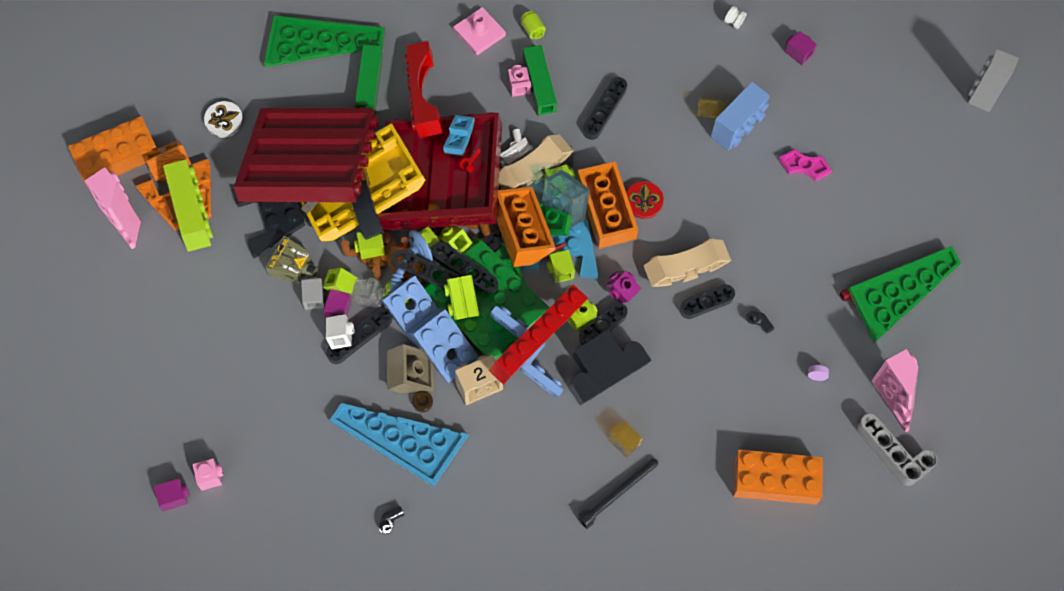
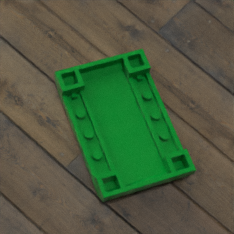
M474 237L471 240L472 244L462 255L494 275L498 280V291L493 295H486L474 287L479 316L454 320V316H451L462 334L483 356L494 355L495 360H497L518 338L490 317L491 311L495 306L506 308L511 312V318L515 321L520 319L528 326L527 330L550 307L481 239ZM455 259L451 263L456 268L463 264L460 259ZM470 270L467 275H472V278H476L479 272ZM435 271L432 275L435 281L439 282L444 279V274L441 271ZM422 281L420 284L437 308L445 309L449 314L448 304H451L450 296L445 295L444 289ZM493 282L486 283V288H493Z

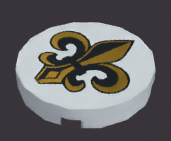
M222 101L211 105L207 109L204 122L209 133L220 138L233 136L240 130L239 128L243 124V115L237 105L232 102Z

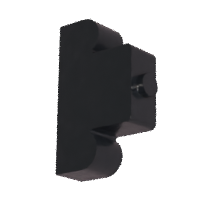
M605 331L595 338L591 335L582 341L584 345L577 348L572 354L583 373L577 374L571 380L570 390L581 406L641 369L652 360L639 342H628L621 349L609 331Z

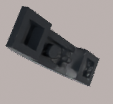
M366 168L365 179L361 182V194H358L356 203H352L364 239L368 240L384 233L380 216L376 212Z

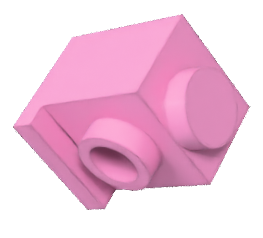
M515 65L508 69L512 97L531 94V82L527 67Z

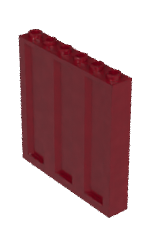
M260 108L234 184L238 202L356 203L358 194H361L362 191L361 182L365 179V167H368L369 163L368 154L372 152L375 128H378L379 124L374 108Z
M488 112L485 114L460 115L473 117L475 120L463 156L444 153L443 149L450 135L449 127L456 115L440 117L442 133L419 138L418 132L413 130L412 119L385 121V127L392 123L425 181L418 191L378 214L383 230L496 224L502 121L499 113ZM479 148L481 152L473 163L474 170L468 172L466 170L468 165L462 170L460 161L464 158L469 159L476 149Z

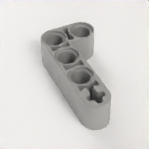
M866 414L857 424L858 434L903 485L911 486L937 464V456L929 450L922 451L912 458L875 415ZM878 438L883 439L886 445H881L878 442ZM892 454L897 455L900 458V461H895L892 458ZM921 459H926L929 462V466L924 465ZM906 471H911L914 478L907 476Z

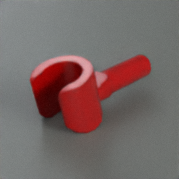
M479 148L476 149L469 159L464 158L460 161L462 170L466 165H468L466 168L468 172L474 170L473 163L481 152Z

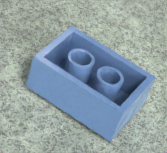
M751 82L715 119L711 138L727 151L733 146L737 147L742 141L743 135H748L753 130L754 124L761 122L765 117V110L769 106L768 100L770 95Z

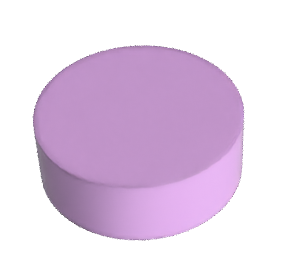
M812 365L808 368V377L816 381L826 380L829 378V369L824 365Z

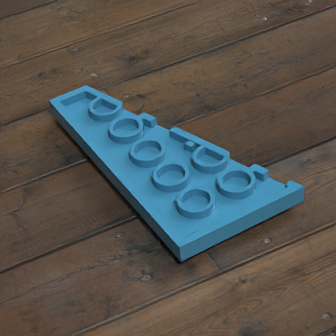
M343 403L340 404L330 418L332 424L435 487L469 437L467 433H458L446 428L441 429L429 426L426 423L401 417L396 418L380 412L375 413Z

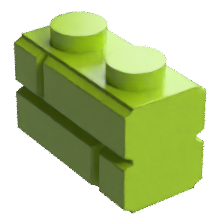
M472 275L447 279V284H444L445 295L450 296L451 304H448L450 317L454 316V320L479 316Z

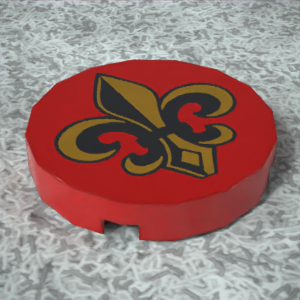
M646 181L637 182L627 190L626 194L635 217L648 219L656 216L661 211L664 197L660 188L655 184Z

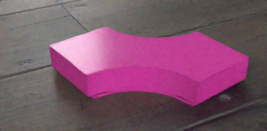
M793 149L778 158V161L788 175L803 173L817 181L832 172L821 155L808 157L801 154L797 149Z

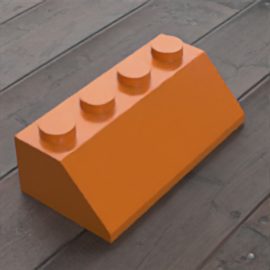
M533 187L498 190L497 223L513 267L533 265L553 252L556 247Z

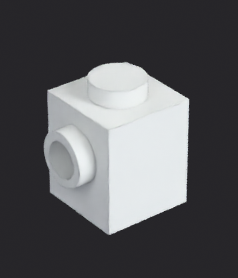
M346 314L326 318V339L331 349L352 346L354 325L352 322H349Z

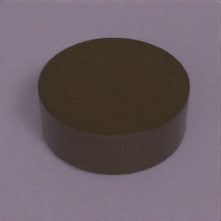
M426 391L417 392L412 399L414 409L420 413L428 412L433 406L431 394Z

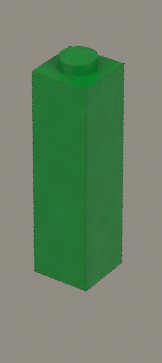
M375 44L363 45L355 99V108H374L375 114L383 62L382 46Z
M531 45L523 48V60L525 67L528 69L537 115L556 113L557 101L542 45Z

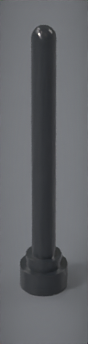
M652 459L591 510H583L576 517L585 529L591 527L596 520L595 517L656 468L658 460Z

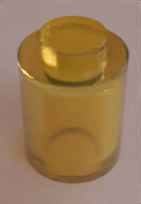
M699 97L697 116L716 119L725 110L726 105L722 104V100Z

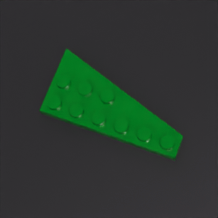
M274 16L264 66L271 67L360 52L363 50V45L375 44L383 48L385 28Z
M953 246L847 289L873 343L877 342L961 264Z

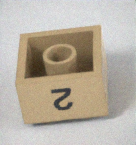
M494 355L481 356L476 362L462 364L455 370L456 386L465 405L503 390V384L488 371L496 361Z

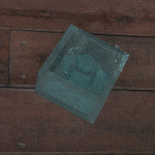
M561 169L545 178L542 204L572 216L570 226L572 228L586 218L590 189Z

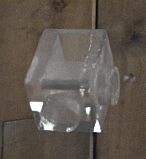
M374 278L356 280L350 298L361 307H381V299L384 298L386 289Z

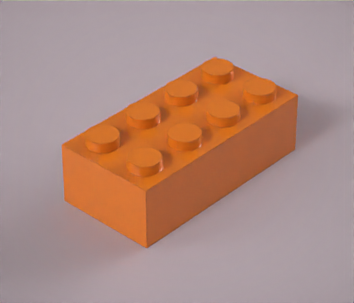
M142 116L68 146L84 183L86 179L104 167L109 173L114 172L118 176L146 164L143 155L157 150Z
M616 161L578 170L577 183L598 248L601 249L636 240L638 227Z
M738 450L735 456L733 497L817 505L822 499L823 457Z

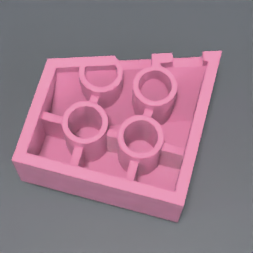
M104 167L86 179L85 183L99 208L131 249L136 246L141 221L130 205L129 198L119 183L120 180L114 172L109 173Z
M907 349L887 359L872 379L873 385L905 432L909 431L918 375L917 360Z

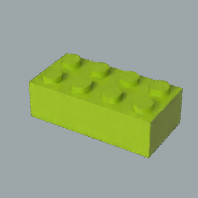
M187 159L163 165L181 236L187 251L190 252L212 246L210 238H213V234L209 226L207 212L203 204L204 201L194 167L188 165Z

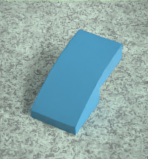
M455 116L449 127L450 135L443 146L444 153L463 156L475 121L473 117Z

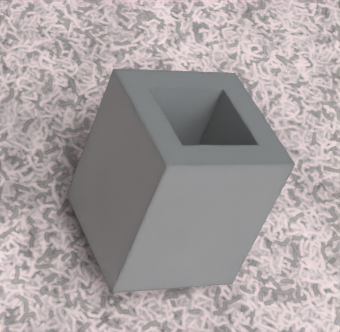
M309 277L306 280H301L304 309L324 308L322 278Z

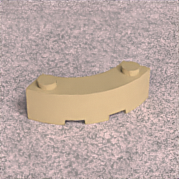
M560 134L546 136L542 143L529 155L516 163L500 168L499 187L501 190L524 188L531 183L536 185L545 178L546 169L551 170L555 166L556 168L559 167L573 152L572 148Z
M708 238L703 241V244L681 253L667 256L655 255L643 266L651 286L660 287L672 285V282L681 279L683 282L698 278V273H704L708 270L712 272L729 263L731 258L723 240Z

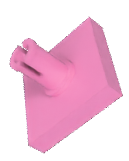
M483 7L453 27V31L476 56L506 36L503 28Z

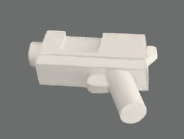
M520 129L512 131L514 141L510 143L509 149L501 153V167L516 163L532 152L533 146L529 145L526 138H521Z

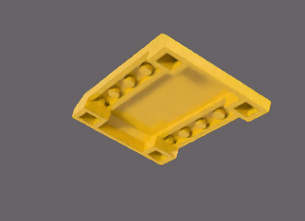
M392 123L375 133L377 138L372 141V152L368 154V167H365L370 180L369 187L377 214L418 191L425 181ZM318 202L307 213L321 241H333L359 226L353 205L349 202Z

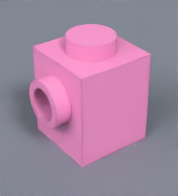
M214 458L193 464L196 482L201 491L222 485L221 464L217 465Z

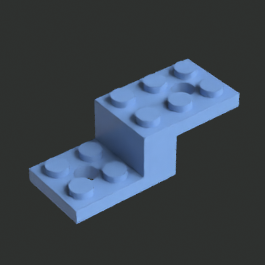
M412 275L381 299L414 347L424 351L446 383L455 378V370L460 365L474 363L479 358L445 309L437 308L416 276ZM408 298L414 301V306L410 310L405 307V301ZM453 348L456 355L454 359L449 360L447 358V351Z
M495 306L491 311L490 317L519 339L527 331L528 326L520 319L515 321L511 318V312L503 306L500 308ZM544 343L519 370L554 398H557L563 391L561 388L562 384L554 377L550 379L544 375L545 370L537 364L531 365L532 361L546 345Z

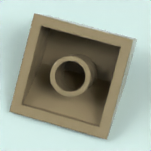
M402 344L387 351V390L401 394H411L419 391L434 392V365L423 350Z

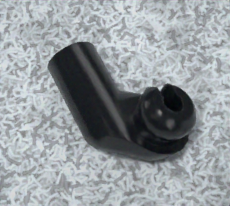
M755 311L747 313V322L762 326L766 334L775 329L764 313Z
M401 506L382 515L379 523L380 532L389 534L392 531L394 521L404 516Z

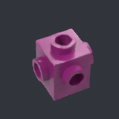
M627 271L614 272L608 278L610 281L605 285L609 290L610 296L617 299L620 303L629 302L642 289L636 283L633 274Z

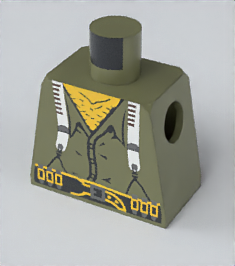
M283 236L268 262L266 270L269 276L299 283L304 275L315 277L318 267L310 264L312 258L306 249Z

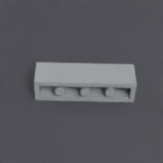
M996 49L993 56L989 55L969 90L968 95L971 97L968 104L990 112L1012 76L1019 58Z

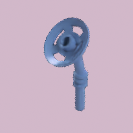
M415 230L410 231L409 242L411 247L407 252L433 263L431 251L419 232ZM403 258V260L401 261V263H402V262H405V263H407L408 265H409V263H410V262L404 260V258ZM397 269L392 274L394 278H391L392 282H390L391 288L389 293L403 283L401 280L404 279L403 271Z

